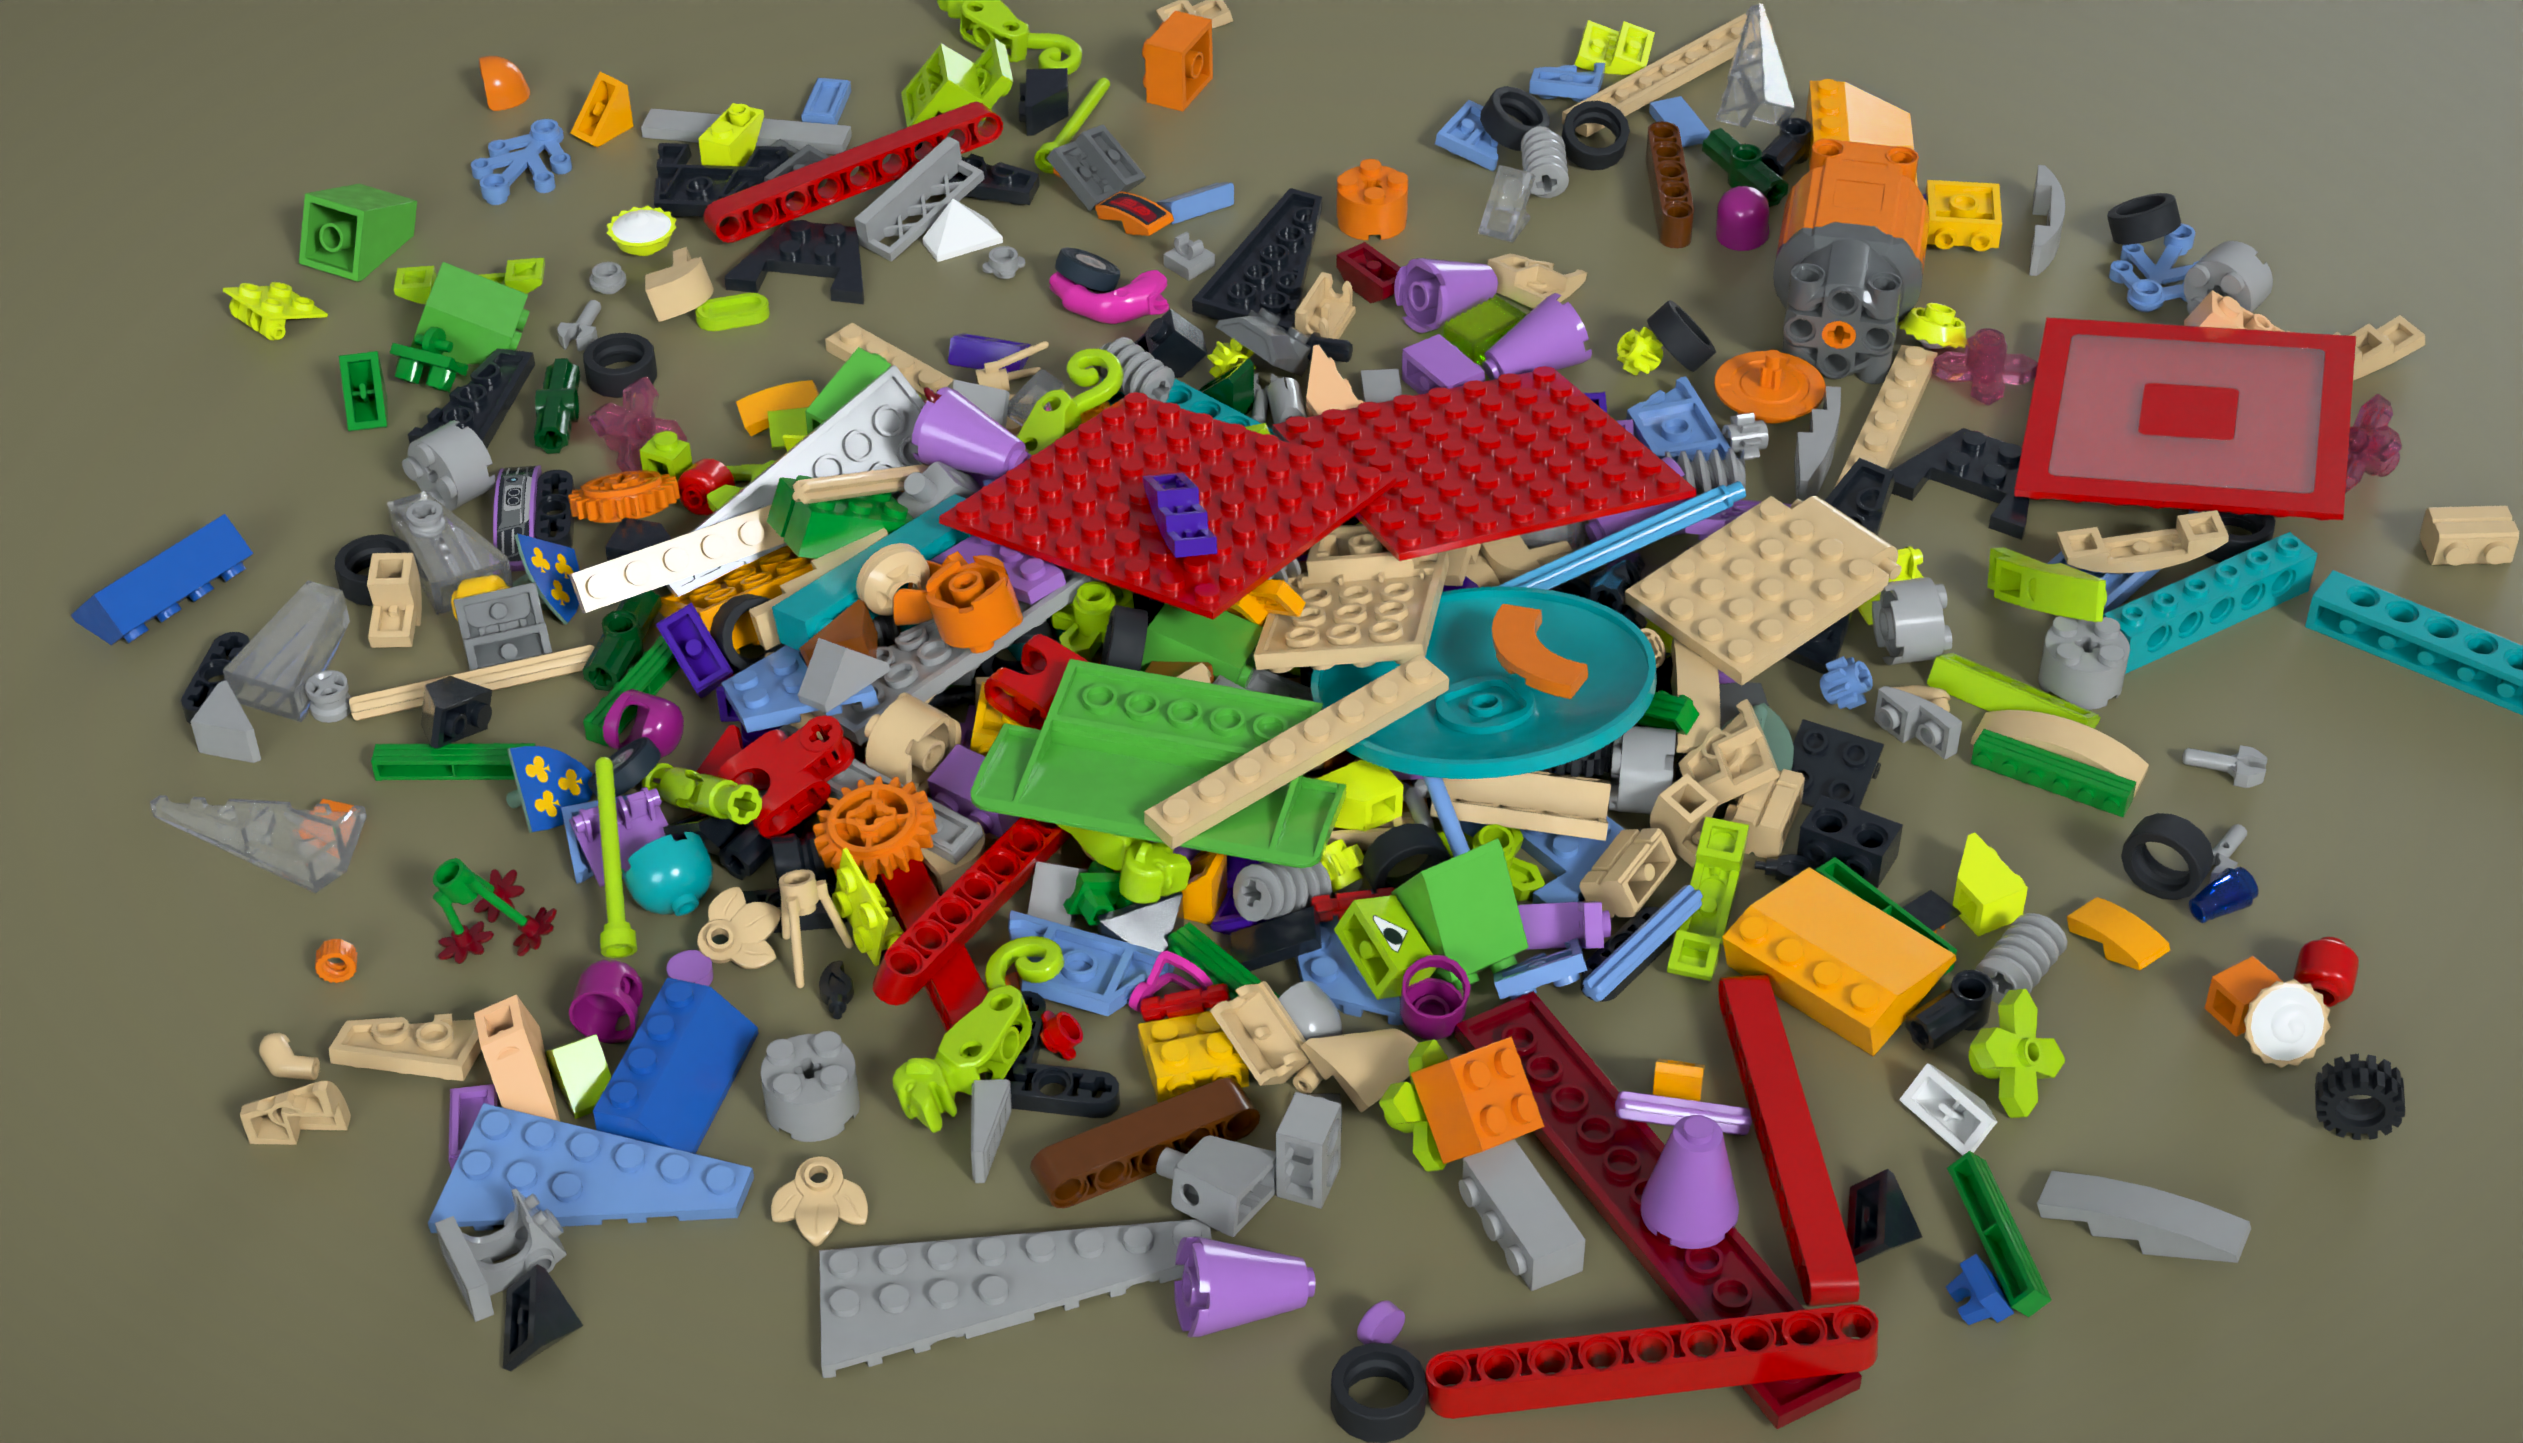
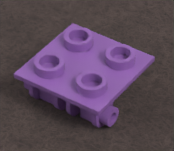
M647 787L641 788L640 792L628 795L627 800H624L622 796L616 797L621 869H624L626 872L631 868L628 859L633 853L646 844L665 836L663 827L667 826L668 823L659 807L661 799L656 788L648 790ZM598 806L588 810L580 809L579 815L573 816L572 819H569V822L599 887H602L605 884Z

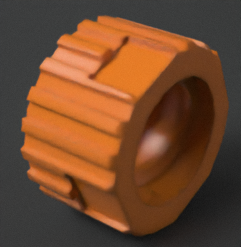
M330 939L324 941L319 949L316 950L315 970L324 981H329L330 983L345 982L356 973L357 952L353 944L342 939ZM340 958L343 962L332 963L328 959Z

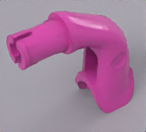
M1158 270L1144 272L1131 281L1130 284L1102 294L1089 291L1083 285L1076 284L1058 271L1049 280L1051 291L1062 299V304L1068 311L1101 323L1117 324L1127 322L1149 314H1163L1170 309L1167 300L1160 294L1166 288L1168 281Z

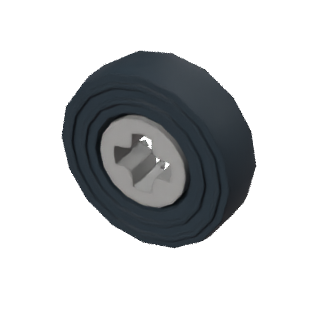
M1065 247L1060 250L1056 259L1055 269L1060 274L1077 284L1091 289L1106 292L1114 291L1120 279V270L1114 264L1088 251Z
M642 737L636 739L609 757L613 763L615 797L626 793L653 770L661 759L659 749L649 738ZM594 772L588 781V786L597 797L596 773Z

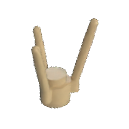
M1043 341L998 361L984 363L983 369L975 370L977 384L1010 391L1009 381L1039 374L1041 368L1033 367L1007 373L1006 368L1003 367L1048 348L1049 343ZM1010 394L1009 403L1036 404L1042 396Z
M801 869L790 871L779 879L782 938L788 940L791 936L793 968L797 988H803L805 984L799 916L813 913L819 900L823 904L846 948L850 949L854 945L843 920L829 896L826 880L816 881L815 874L812 871Z

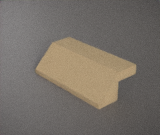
M1546 771L1498 778H1442L1459 821L1488 825L1497 824L1509 828L1606 841L1608 829L1606 818L1611 790L1609 780L1582 776L1573 777L1568 774L1558 775ZM1431 800L1430 817L1438 818Z

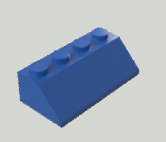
M223 514L95 593L71 616L75 622L110 645H113L122 638L129 644L149 631L145 625L156 617L161 623L182 610L178 603L190 597L193 602H196L214 590L211 582L221 576L227 582L246 569L243 562L254 553L226 514Z
M667 977L593 1109L596 1130L696 1154L759 1034L758 1027L712 987Z

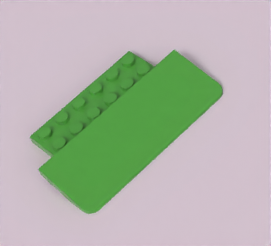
M1069 659L1041 730L1004 723L980 766L971 788V802L974 806L984 811L1164 843L1144 824V811L1323 710V703ZM1301 775L1183 843L1180 847L1295 868L1312 867L1322 859L1346 798V784L1312 779Z

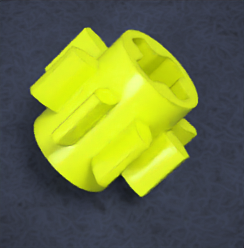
M1643 327L1640 332L1631 329V331L1625 333L1620 338L1617 345V353L1619 355L1617 360L1624 363V370L1635 376L1640 371L1648 374L1650 371L1655 370L1663 358V345L1648 328Z
M1233 338L1230 340V343L1217 341L1216 348L1212 354L1207 356L1214 365L1209 373L1216 378L1250 358L1254 352L1244 345L1242 346L1241 343Z
M1342 838L1326 846L1320 861L1328 871L1333 893L1363 878L1358 867L1363 865L1364 859L1358 844L1347 848Z

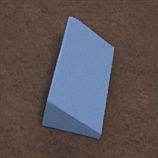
M1232 182L1214 183L1155 203L1169 211L1174 218L1171 224H1176L1234 205V185Z

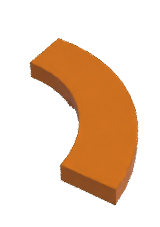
M1502 604L1492 624L1493 645L1496 651V658L1501 666L1511 675L1516 673L1525 678L1526 685L1557 697L1572 699L1588 678V665L1558 656L1539 641L1536 633L1542 624V610Z

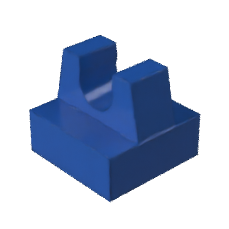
M1977 1254L1961 1262L1960 1266L1963 1272L1945 1286L1956 1302L1971 1296L1967 1304L1957 1309L1968 1325L1993 1317L1999 1323L2014 1314L1996 1277Z

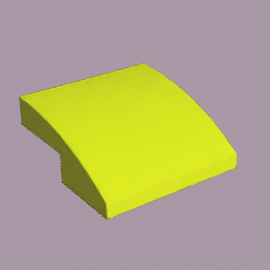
M1588 20L1582 34L1574 65L1585 70L1594 71V63H1605V73L1631 75L1647 66L1655 32L1625 21L1620 31H1616Z

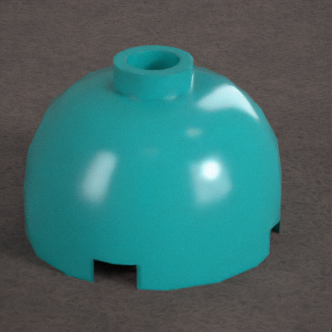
M684 832L687 839L674 841L671 834L663 836L646 844L629 857L628 862L631 868L627 872L621 869L622 879L630 895L640 907L655 914L667 915L674 913L676 916L686 915L698 907L699 901L706 894L713 879V866L700 835L693 832Z

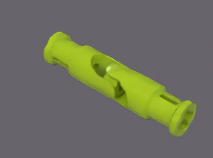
M658 762L653 770L642 779V787H647L648 790L656 788L661 801L681 808H691L694 811L716 818L730 819L738 824H748L759 816L762 809V799L759 796L758 790L751 785H738L732 780L709 774H699L687 768L673 767L668 763ZM658 778L661 779L660 783H656L653 781V779Z

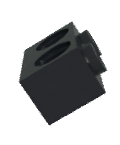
M1821 795L1800 826L1797 855L1804 856L1806 859L1821 865L1836 857L1874 887L1878 888L1898 857L1903 824Z

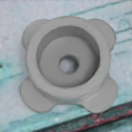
M999 246L989 252V262H985L982 267L985 273H994L998 278L1009 279L1015 276V272L1019 268L1025 266V259L1018 256L1016 249L1009 246Z

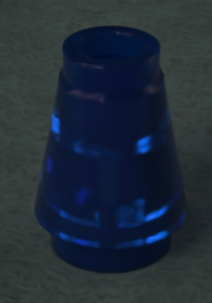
M2236 867L2235 869L2226 868L2194 898L2189 900L2190 911L2199 922L2205 923L2250 907L2253 899L2259 895L2257 883L2253 876L2243 867Z

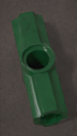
M1722 128L1712 130L1709 136L1703 140L1702 151L1728 173V184L1730 187H1754L1764 194L1768 200L1769 207L1778 205L1781 199L1787 195L1788 183L1762 162V151L1759 147L1752 144H1740Z
M567 358L555 359L554 363L546 368L543 389L536 390L535 410L537 420L534 430L535 446L542 448L547 454L560 453L561 449L568 445L572 422H578L579 420L578 388L581 377L579 366L574 365Z
M650 590L624 599L616 611H612L602 619L603 634L583 668L584 680L590 682L595 689L610 691L616 682H620L629 664L638 661L642 657L644 652L642 641L662 606L660 595Z

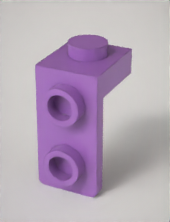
M1583 901L1518 905L1529 947L1527 949L1566 948L1565 942L1578 938L1582 948H1604V938L1611 936L1609 910L1602 911V902Z

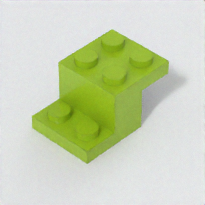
M994 38L976 62L973 63L941 43L901 92L907 127L938 116L939 112L946 113L972 102H981L992 110V106L1000 97L1008 94L1013 84L1006 45Z

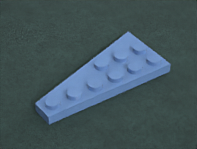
M483 1103L428 1221V1226L431 1233H437L435 1223L454 1216L459 1227L473 1226L475 1231L493 1230L494 1225H504L507 1215L515 1210L511 1191L515 1188L525 1198L533 1193L540 1202L535 1207L539 1211L550 1210L562 1227L602 1225V1220L628 1219V1223H646L648 1217L676 1216L679 1221L738 1218L753 1182L754 1174L751 1167Z

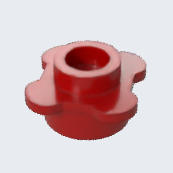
M1049 1010L1043 1012L1041 1019L1044 1025L1040 1033L1043 1044L1053 1053L1060 1052L1063 1058L1068 1061L1076 1057L1074 1047L1083 1040L1081 1026L1067 1012L1061 1011L1056 1015Z

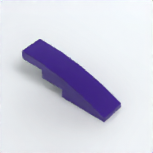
M1183 472L1143 476V486L1155 521L1166 545L1175 558L1217 554V537L1208 529V514L1199 504L1198 487Z

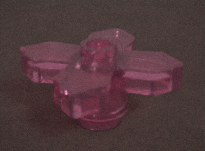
M1984 328L1978 330L1975 335L1967 339L1965 353L1946 351L1934 358L1932 373L1946 382H1971V396L1985 405H1991L2003 398L2005 383L2024 385L2034 379L2038 363L2024 354H2007L2008 345L2004 334L1995 329Z
M648 377L634 381L623 390V407L610 402L602 405L588 416V421L598 436L605 439L610 449L618 452L616 464L622 472L642 470L640 449L656 433L672 431L677 434L679 440L687 442V437L676 421L655 418L659 394Z
M2376 394L2361 406L2354 425L2350 427L2345 494L2361 481L2364 471L2371 476L2384 477L2389 475L2399 463V451L2402 448L2399 434L2387 426L2393 416L2390 401L2380 394Z

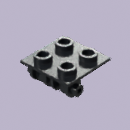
M1803 719L1793 742L1794 754L1791 770L1802 773L1803 777H1805L1801 804L1813 808L1820 796L1824 795L1860 809L1871 779H1876L1879 774L1881 763L1878 761L1884 744Z

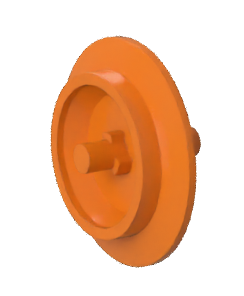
M1777 350L1755 351L1735 356L1720 366L1714 380L1716 394L1726 406L1738 414L1754 413L1755 421L1763 420L1765 423L1771 424L1788 422L1810 413L1812 409H1816L1824 399L1826 387L1823 376L1813 365L1799 357Z

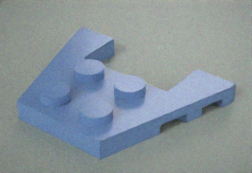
M787 645L721 682L726 698L747 733L801 722L800 714L818 711V709L799 701L798 693L805 677L807 666L801 652ZM870 684L828 713H824L827 716L840 714L843 712L842 705L861 702L863 709L879 705L875 689Z
M1608 816L1606 818L1608 821L1606 841L1520 829L1524 837L1521 848L1557 876L1556 879L1533 892L1532 904L1582 902L1584 896L1579 888L1581 880L1588 871L1592 870V866L1620 831L1625 829ZM1459 821L1462 831L1471 837H1474L1478 831L1488 825Z

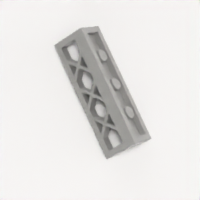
M948 136L854 218L859 245L892 262L934 224L952 199L959 202L985 179L984 172L963 161L959 141ZM958 172L968 176L964 181L949 183V180ZM946 194V197L941 202L926 203V200L931 196ZM923 215V218L916 223L903 224L902 222L908 216ZM899 235V239L890 247L880 242L884 237Z

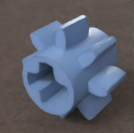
M1844 656L1826 663L1829 673L1824 674L1820 678V688L1827 702L1832 705L1838 703L1839 709L1847 707L1849 710L1865 704L1867 701L1863 693L1870 691L1873 686L1872 676L1867 666L1861 661L1855 662L1853 657L1845 659Z

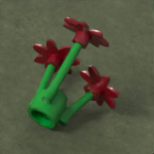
M454 858L441 864L433 876V884L438 889L433 895V899L442 907L453 929L451 932L452 937H445L438 941L442 947H445L438 955L440 960L454 957L455 962L461 964L466 960L468 951L474 955H482L484 953L482 944L488 942L494 936L492 931L483 932L485 927L483 921L476 923L470 929L462 925L452 903L466 905L472 902L479 894L483 899L475 906V913H483L488 910V920L490 923H493L500 916V912L516 922L518 930L523 933L513 942L514 946L519 947L517 951L518 956H524L530 948L534 950L539 949L542 943L541 935H548L554 930L551 922L554 920L557 910L552 908L547 912L545 907H541L535 919L530 915L523 916L515 910V906L509 898L519 897L524 893L525 889L522 886L513 885L517 878V871L514 869L510 870L503 879L499 871L493 869L490 874V882H487L472 872L460 859Z

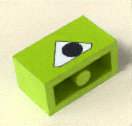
M1395 895L1354 900L1334 928L1335 933L1377 1000L1401 996L1403 976L1406 970L1415 961L1433 955ZM1428 967L1417 971L1410 979L1409 986L1430 978L1437 967Z

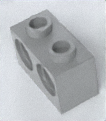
M1295 1092L1276 1132V1197L1322 1209L1341 1168V1103Z

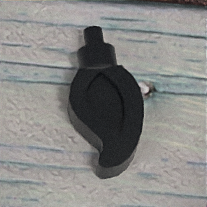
M1788 854L1782 855L1778 859L1767 857L1766 862L1755 860L1754 869L1765 870V875L1776 876V880L1785 883L1807 868L1815 871L1821 864L1806 859L1804 856Z
M840 960L829 964L822 972L819 981L821 999L828 1005L829 1012L833 1014L834 1019L842 1018L847 1004L854 995L852 979L844 973V964Z

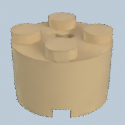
M903 692L881 715L875 714L867 722L864 734L869 740L866 747L865 765L891 779L899 777L902 785L912 781L917 792L924 790L927 794L930 792L927 779L957 744H961L960 723L937 708L907 692Z

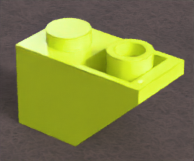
M732 103L698 138L702 165L744 166L755 150L764 119V110L752 108L745 104Z
M1361 759L1326 775L1314 778L1346 784V798L1334 827L1367 831L1386 824L1397 817H1402L1403 784L1387 768Z
M1972 833L1967 836L1952 906L1961 912L1959 917L1979 937L2011 924L2020 915H2023L2028 887L2023 879L2015 874L1999 858L1997 852L1992 847L1988 846L1976 833Z

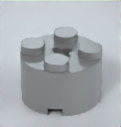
M2226 241L2211 249L2189 269L2185 276L2184 294L2188 303L2187 311L2189 315L2212 290L2223 297L2229 296L2233 298L2241 307L2253 313L2265 301L2272 290L2273 277L2267 262L2262 264L2255 256L2258 252L2254 248L2238 241Z
M455 420L411 442L408 447V457L402 461L404 472L411 480L417 482L419 488L424 493V500L438 502L441 504L443 511L447 512L453 511L486 493L495 484V475L489 477L487 466L493 463L485 445L468 426L463 429L457 427L456 425L459 421Z
M1929 577L1888 582V585L1881 591L1880 600L1872 601L1874 634L1878 647L1886 646L1890 656L1882 657L1887 665L1936 659L1937 656L1942 655L1944 650L1952 648V633L1950 627L1944 624L1943 609L1947 607V593L1943 584H1934Z
M2063 616L2056 617L2053 620L2052 627L2045 636L2038 674L2041 689L2046 693L2051 691L2061 699L2087 710L2107 706L2108 700L2115 695L2117 699L2122 692L2130 653L2129 642L2120 631V624L2108 617H2103L2102 622H2092Z
M1633 726L1614 741L1608 810L1651 814L1658 795L1672 785L1676 730Z
M823 1031L819 1034H804L788 1039H777L768 1045L767 1055L761 1065V1081L766 1115L770 1125L778 1132L780 1128L791 1133L792 1139L801 1142L826 1140L845 1130L844 1124L852 1116L855 1119L859 1112L860 1099L855 1059L850 1049L842 1043L840 1035L832 1031Z

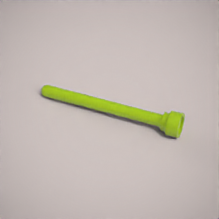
M1100 78L1055 140L1044 143L1036 152L1034 161L1042 172L1053 174V166L1047 160V156L1054 148L1070 143L1109 89L1110 81L1107 78Z
M600 757L595 763L608 921L603 927L604 931L600 933L601 954L605 957L623 958L637 952V940L635 930L631 929V924L626 922L613 763L607 757Z

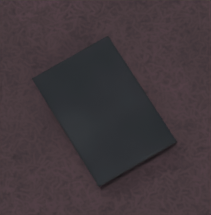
M1932 890L1902 907L1935 933H1937V929L1945 928L1946 923L1961 914L1958 909Z

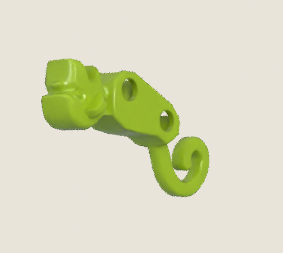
M937 0L940 9L948 12L950 18L960 19V34L964 40L984 51L995 38L1005 44L1006 49H1011V55L1007 54L1009 62L1025 60L1028 49H1046L1039 55V69L1068 68V75H1070L1081 65L1082 49L1078 43L1064 35L1030 33L1028 24L1017 19L1011 10L1000 0ZM973 30V35L968 34L967 31ZM1061 52L1067 54L1069 57L1061 61Z
M1093 348L1081 350L1069 359L1066 370L1070 380L1078 386L1095 387L1074 398H1071L1063 389L1052 390L1036 402L1017 435V438L1024 442L1025 449L1029 450V454H1037L1057 439L1076 429L1082 423L1081 414L1101 405L1118 392L1124 379V373L1120 361L1114 354L1107 350ZM1089 366H1100L1107 370V375L1105 379L1100 384H1098L1100 381V377L1098 375L1097 370L1095 368H1089L1085 370V368ZM1050 402L1053 411L1044 410V406Z
M1056 824L1061 829L1072 834L1084 850L1099 864L1115 871H1121L1119 880L1120 893L1129 901L1137 904L1155 903L1160 899V896H1169L1187 887L1191 871L1186 856L1173 853L1174 849L1172 850L1164 843Z
M1039 936L1022 937L1009 941L994 952L986 964L985 979L989 992L983 1002L944 1034L935 1059L911 1058L895 1071L892 1078L893 1089L907 1118L913 1120L914 1117H917L932 1133L938 1132L942 1128L941 1113L947 1112L952 1117H955L957 1114V1107L954 1101L956 1092L959 1091L972 1095V1084H974V1080H981L979 1074L983 1072L993 1074L991 1080L1005 1078L1030 1038L1033 1024L1019 989L1012 985L1006 986V971L1015 962L1018 975L1024 981L1042 983L1053 979L1060 973L1065 962L1062 950L1055 941ZM1027 957H1041L1044 959L1039 962H1031ZM1013 1025L1023 1027L1022 1031L1019 1033L1018 1029L1013 1027Z

